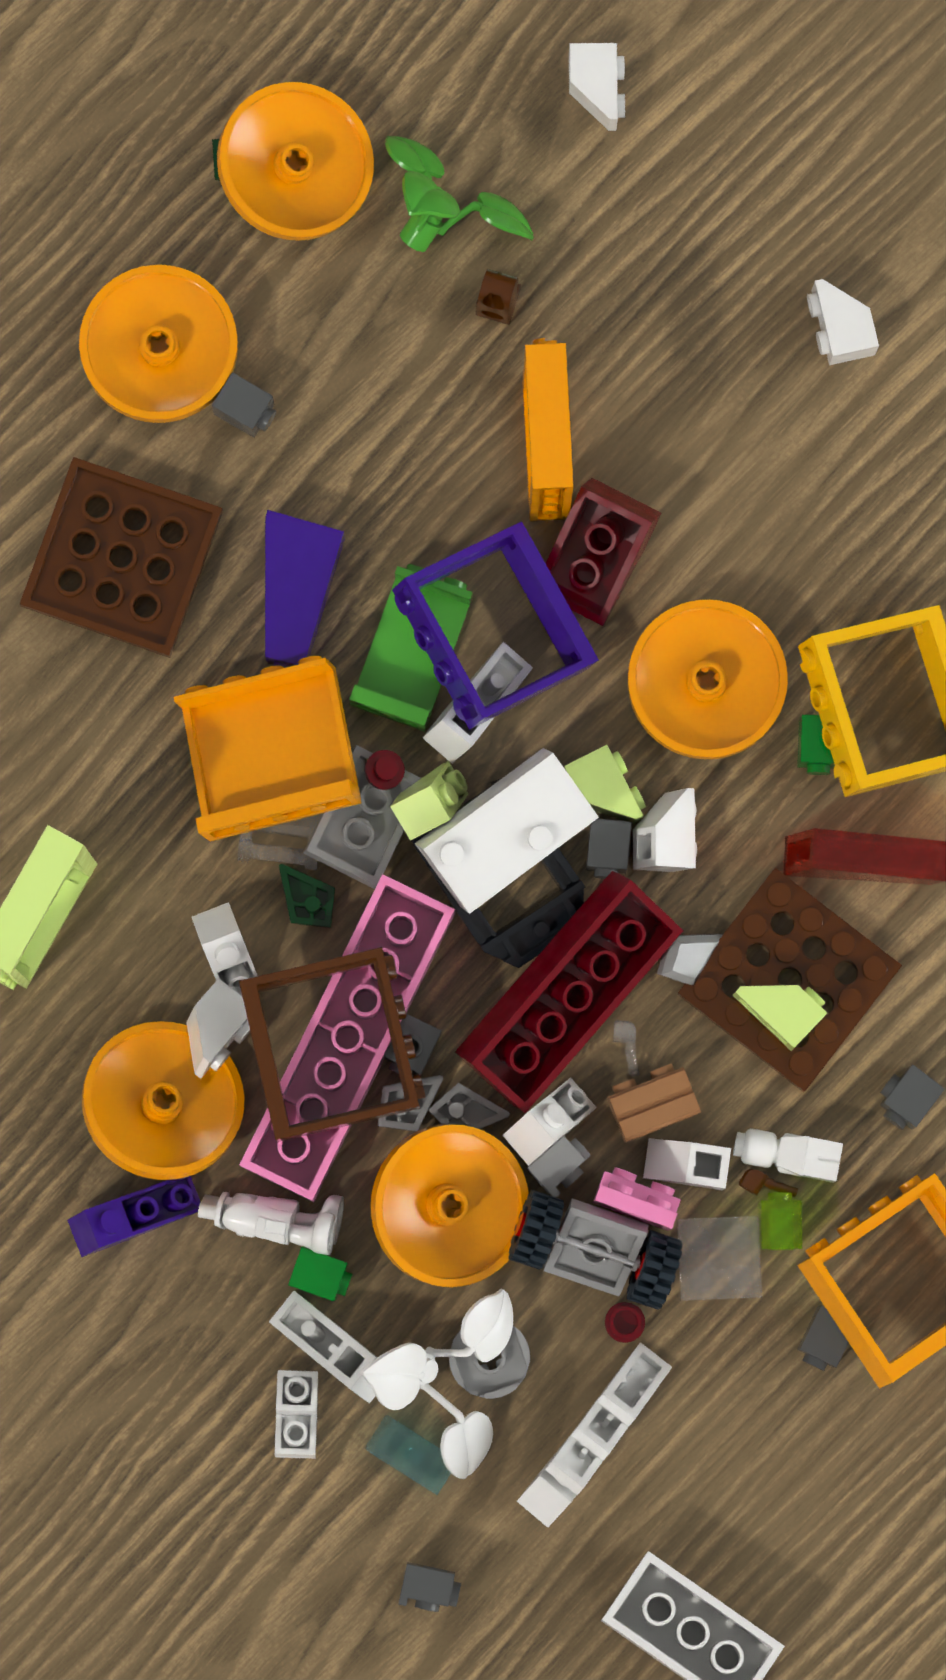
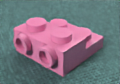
M614 1167L612 1173L604 1171L592 1203L666 1231L673 1228L678 1214L676 1212L681 1199L673 1197L675 1189L652 1181L650 1188L635 1182L637 1175Z

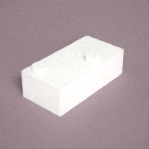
M542 748L457 811L450 821L433 829L418 840L415 845L459 906L470 914L599 817L555 754Z
M649 1551L645 1554L601 1619L607 1626L684 1680H763L785 1647Z

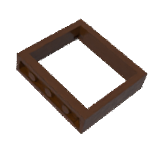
M382 947L239 981L274 1136L277 1142L420 1109L418 1099L426 1098L421 1075H412L409 1059L416 1058L411 1034L403 1036L399 1020L407 1018L402 994L393 996L390 980L398 979L393 956L384 957ZM374 966L405 1098L290 1125L259 992Z

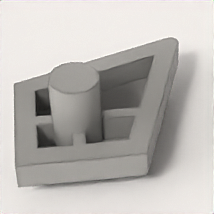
M723 934L679 935L662 955L657 974L684 984L694 985Z
M438 1075L422 1079L426 1098L418 1099L420 1109L379 1118L378 1127L417 1132L443 1081V1076ZM401 1083L383 1086L381 1104L405 1098Z
M457 1083L428 1109L440 1124H459L477 1129H482L510 1115L505 1109L460 1083Z

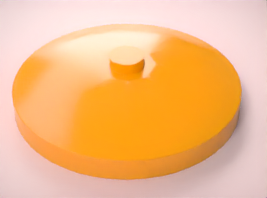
M283 82L256 91L247 97L231 114L220 136L217 166L224 193L231 205L244 220L268 235L286 240L300 241L328 235L343 226L355 215L365 201L371 187L374 172V156L365 126L356 112L345 101L334 93L316 85L302 82Z
M148 265L120 274L108 282L95 295L82 320L79 335V351L85 374L91 386L110 407L135 420L167 423L188 418L205 409L217 398L234 371L238 354V336L235 321L228 304L218 290L208 281L180 267Z
M720 600L689 601L672 607L659 615L646 627L639 637L632 652L628 668L629 698L635 715L643 728L665 748L677 754L695 759L725 758L753 746L763 738L775 723L787 693L788 672L786 660L773 632L760 618L750 611L733 603Z
M157 1021L127 1028L113 1036L103 1045L93 1058L84 1081L82 1111L85 1124L93 1141L113 1163L141 1177L173 1180L197 1174L213 1165L223 1156L240 1128L245 1098L240 1074L230 1056L217 1071L210 1068L200 1079L194 1074L187 1025Z
M459 1124L430 1126L402 1140L393 1148L382 1163L376 1175L371 1194V1219L374 1232L386 1256L408 1276L418 1281L441 1287L471 1285L491 1276L508 1262L511 1240L515 1233L514 1229L529 1194L528 1185L523 1170L515 1156L493 1135L474 1127Z

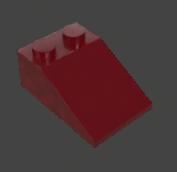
M594 478L589 479L581 486L545 564L570 609L604 626L645 550L662 513Z

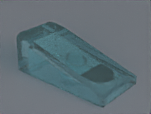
M389 1415L383 1418L365 1448L377 1458L438 1495L451 1474L443 1462L439 1447Z

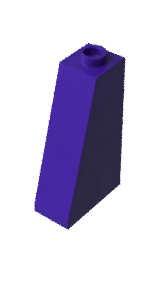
M267 510L265 517L266 662L272 664V666H283L286 668L298 665L300 659L311 655L345 536L344 531Z

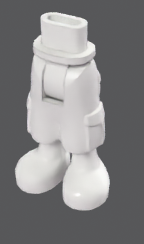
M222 1192L220 1197L205 1194L199 1205L198 1217L214 1220L215 1226L236 1232L238 1236L258 1237L289 1245L291 1242L309 1248L314 1253L331 1255L333 1244L335 1245L342 1223L344 1197L331 1195L326 1199L319 1212L303 1213L299 1212V1202L293 1199L263 1197L245 1193H236L233 1197H230L229 1192Z

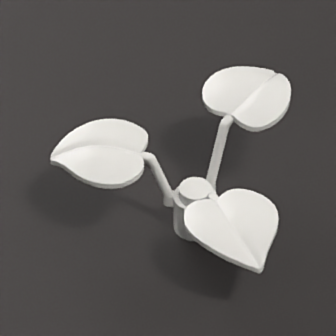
M499 1289L496 1293L479 1299L465 1314L461 1325V1339L467 1346L466 1348L434 1349L429 1346L424 1350L418 1344L405 1343L380 1355L360 1371L371 1386L378 1401L388 1409L400 1410L406 1407L415 1399L419 1389H422L454 1415L457 1423L448 1426L444 1430L440 1451L447 1469L452 1475L460 1479H465L468 1475H471L487 1455L493 1439V1427L489 1417L479 1411H473L464 1418L463 1413L429 1385L438 1373V1364L435 1361V1357H469L474 1353L478 1360L488 1362L498 1356L507 1345L513 1328V1308L509 1295L504 1289Z

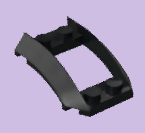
M501 779L492 781V782H490V783H491V785H494L496 782H498V781L501 780ZM478 794L477 796H475V797L472 798L471 800H469V801H467L466 803H464L463 805H461L457 811H459L461 808H463L464 806H466L468 803H470L472 800H474V799H475L476 797H478L480 794ZM432 830L411 840L484 953L499 958L514 967L520 968L537 957L584 903L585 885L579 879L560 849L557 848L541 860V862L560 890L495 932L479 908L469 914L459 906L415 845L418 840Z

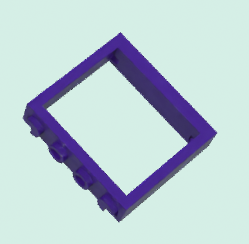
M522 521L405 577L392 589L397 608L403 615L407 616L414 629V637L418 646L427 652L434 665L433 670L437 680L447 688L453 699L455 713L461 720L465 721L469 730L586 671L599 661ZM501 550L565 666L484 706L420 589Z

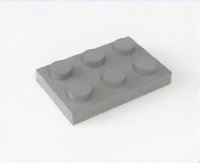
M356 745L352 749V755L362 803L322 813L303 853L375 889L404 831L390 806L401 792L421 778L405 770L402 781L396 787L390 790H380L373 787L366 779L364 772L365 763L373 753Z

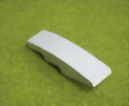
M640 1342L545 1470L578 1495L603 1460L610 1454L627 1428L639 1415L672 1366Z

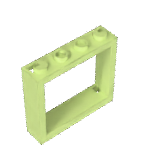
M47 825L0 908V983L12 990L15 989L17 984L27 989L97 866V862L83 844Z

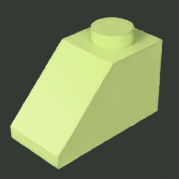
M799 985L740 986L732 995L790 1051L827 1014L822 1008L825 1001L810 987L803 990Z

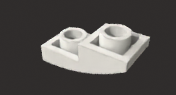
M278 1370L275 1457L316 1459L318 1371Z

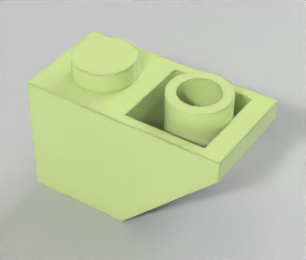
M605 745L564 766V769L594 811L633 824L642 820L643 813L641 810L646 808L645 802L636 786L629 788L623 776L628 770L618 751L611 753L608 745Z
M447 761L397 796L390 807L410 841L452 819L468 796L467 783L462 773L457 769L454 770L450 762Z

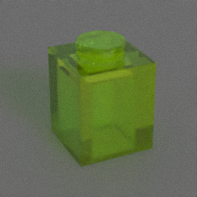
M791 1192L768 1193V1200L758 1202L759 1250L803 1249L802 1200H792Z

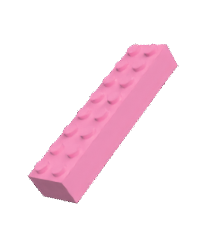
M382 874L342 956L380 947L383 949L384 957L392 955L398 979L390 980L393 996L402 994L407 1013L455 915V909ZM374 966L332 975L280 1081L290 1125L360 1109L391 1043ZM267 1108L239 1165L314 1202L352 1125L277 1142Z

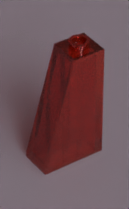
M813 828L785 836L783 874L790 877L924 885L946 882V841Z

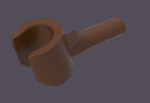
M754 1169L745 1171L739 1181V1186L755 1196L758 1195L763 1186L794 1198L798 1192V1188L775 1181L763 1172Z

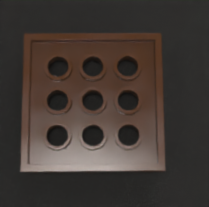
M73 457L21 598L20 606L171 658L220 522L223 508ZM103 498L109 503V510L103 517L94 518L87 513V505L92 499ZM140 511L145 514L146 523L143 528L132 531L125 527L124 518L129 512ZM171 523L180 525L184 530L182 539L173 544L167 543L161 538L162 529ZM84 534L92 536L96 541V545L91 553L81 555L74 551L73 544L78 536ZM125 547L133 553L131 563L122 568L114 566L110 560L112 552L117 548ZM156 560H163L170 565V573L163 580H154L148 575L150 564ZM69 571H75L82 576L81 586L72 592L65 591L60 587L61 577ZM113 584L120 591L119 598L112 604L101 603L97 599L98 590L103 585ZM142 597H150L157 602V609L150 617H140L135 613V604Z
M774 868L719 939L717 947L695 984L689 985L685 983L677 995L804 1093L902 965L777 868ZM785 913L791 917L793 929L789 934L779 935L772 930L771 919L775 914ZM814 937L823 942L825 946L823 957L812 960L805 956L802 946L806 939ZM755 944L764 946L769 953L768 962L760 967L750 964L746 957L747 949ZM848 962L855 967L857 976L853 983L842 984L837 981L834 975V969L837 964ZM793 969L800 976V987L803 990L810 987L817 994L823 993L830 997L832 1010L808 1033V1040L804 1046L795 1047L790 1051L736 998H730L725 995L722 990V982L726 977L737 976L742 979L745 986L779 985L778 976L782 970Z

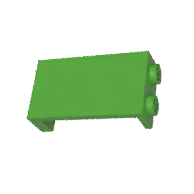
M408 564L406 569L397 566L392 589L405 577L424 568ZM445 577L444 582L438 580L420 589L454 650L472 601V592L466 590L468 585L464 582ZM391 589L358 684L354 685L349 699L350 706L425 732L441 684L434 674V665L427 652L418 646L414 637V629L407 616L403 615L397 608L395 595Z

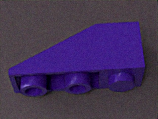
M191 1176L180 1179L166 1180L78 1213L67 1221L80 1255L85 1257L198 1213L200 1199Z

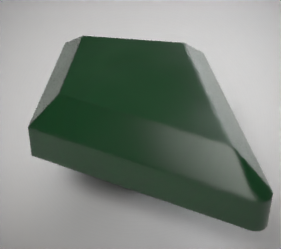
M280 864L279 870L291 924L331 928L335 887L284 864Z

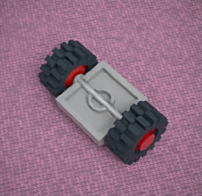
M531 1190L527 1200L524 1202L523 1210L520 1212L518 1223L514 1229L515 1233L509 1249V1260L539 1270L544 1265L543 1271L616 1296H620L630 1272L633 1271L628 1282L627 1299L657 1310L662 1308V1304L664 1305L667 1295L671 1291L672 1282L674 1283L676 1270L679 1268V1259L681 1258V1249L683 1247L681 1240L649 1230L648 1233V1224L573 1198L562 1222H560L563 1215L564 1200Z

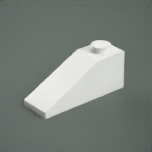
M503 642L470 681L483 705L487 706L515 692L533 667ZM452 700L422 738L453 764L474 745L494 718L469 730L465 721L461 720L455 713Z
M293 1291L269 1323L345 1386L370 1404L375 1394L360 1371L378 1357L300 1294Z

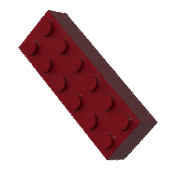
M612 870L457 1048L455 1053L508 1102L526 1113L684 930L632 880Z

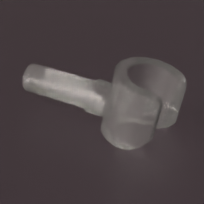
M617 1020L614 1022L613 1042L626 1043L625 1053L630 1077L638 1076L640 1074L635 1052L636 1028L630 1021Z

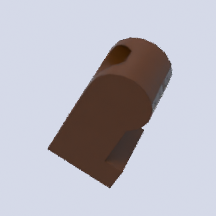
M487 269L476 302V315L510 325L521 290L518 278Z

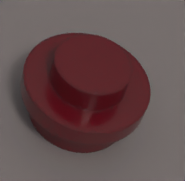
M379 750L367 759L364 772L366 779L373 787L380 790H390L402 781L405 767L402 759L395 752Z
M629 1302L617 1303L606 1314L605 1328L609 1336L614 1340L622 1343L632 1342L643 1333L645 1317L641 1309L635 1304Z

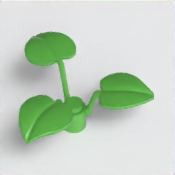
M399 136L386 137L385 146L389 155L399 166L407 170L402 179V189L408 215L411 217L400 232V237L409 247L416 251L425 252L437 233L444 236L450 227L472 211H479L481 217L496 228L528 238L531 241L534 239L532 229L521 211L510 201L499 195L481 192L477 197L478 201L471 202L460 211L454 197L432 181V177L442 178L445 173L443 164L436 154L412 139ZM443 218H450L445 223L441 221Z

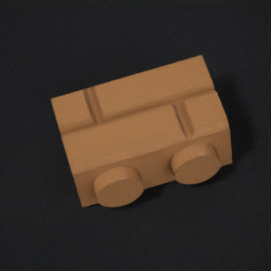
M669 1064L651 1071L652 1080L637 1085L635 1078L612 1087L615 1094L608 1096L607 1100L624 1143L701 1113L683 1067L674 1070L673 1065Z

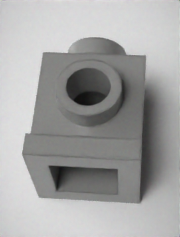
M563 1136L529 1166L527 1170L550 1196L556 1198L560 1195L556 1187L562 1183L567 1188L584 1173L579 1166L591 1155L576 1138L569 1142Z

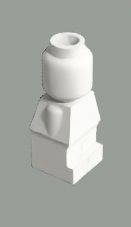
M750 1128L746 1133L737 1132L733 1156L741 1157V1161L744 1164L769 1168L775 1163V1167H777L780 1173L834 1183L837 1181L843 1143L785 1133L778 1140L773 1132Z

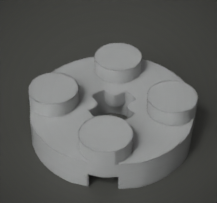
M513 1326L510 1339L501 1352L502 1357L496 1361L497 1368L489 1370L487 1364L479 1365L478 1359L473 1353L469 1357H449L451 1372L457 1383L472 1395L486 1399L503 1397L513 1392L526 1377L530 1363L528 1343L521 1331ZM461 1330L453 1339L451 1349H464L467 1347L461 1339Z

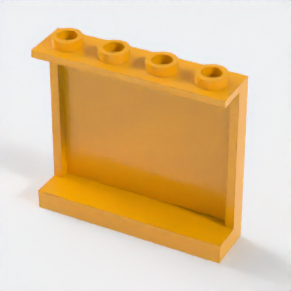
M308 656L300 659L298 665L286 668L283 666H270L262 669L259 675L248 678L242 675L231 676L224 679L221 685L213 687L206 685L193 686L186 689L185 694L174 696V702L182 708L201 811V816L195 818L197 830L208 841L211 842L362 803L336 667L326 658Z

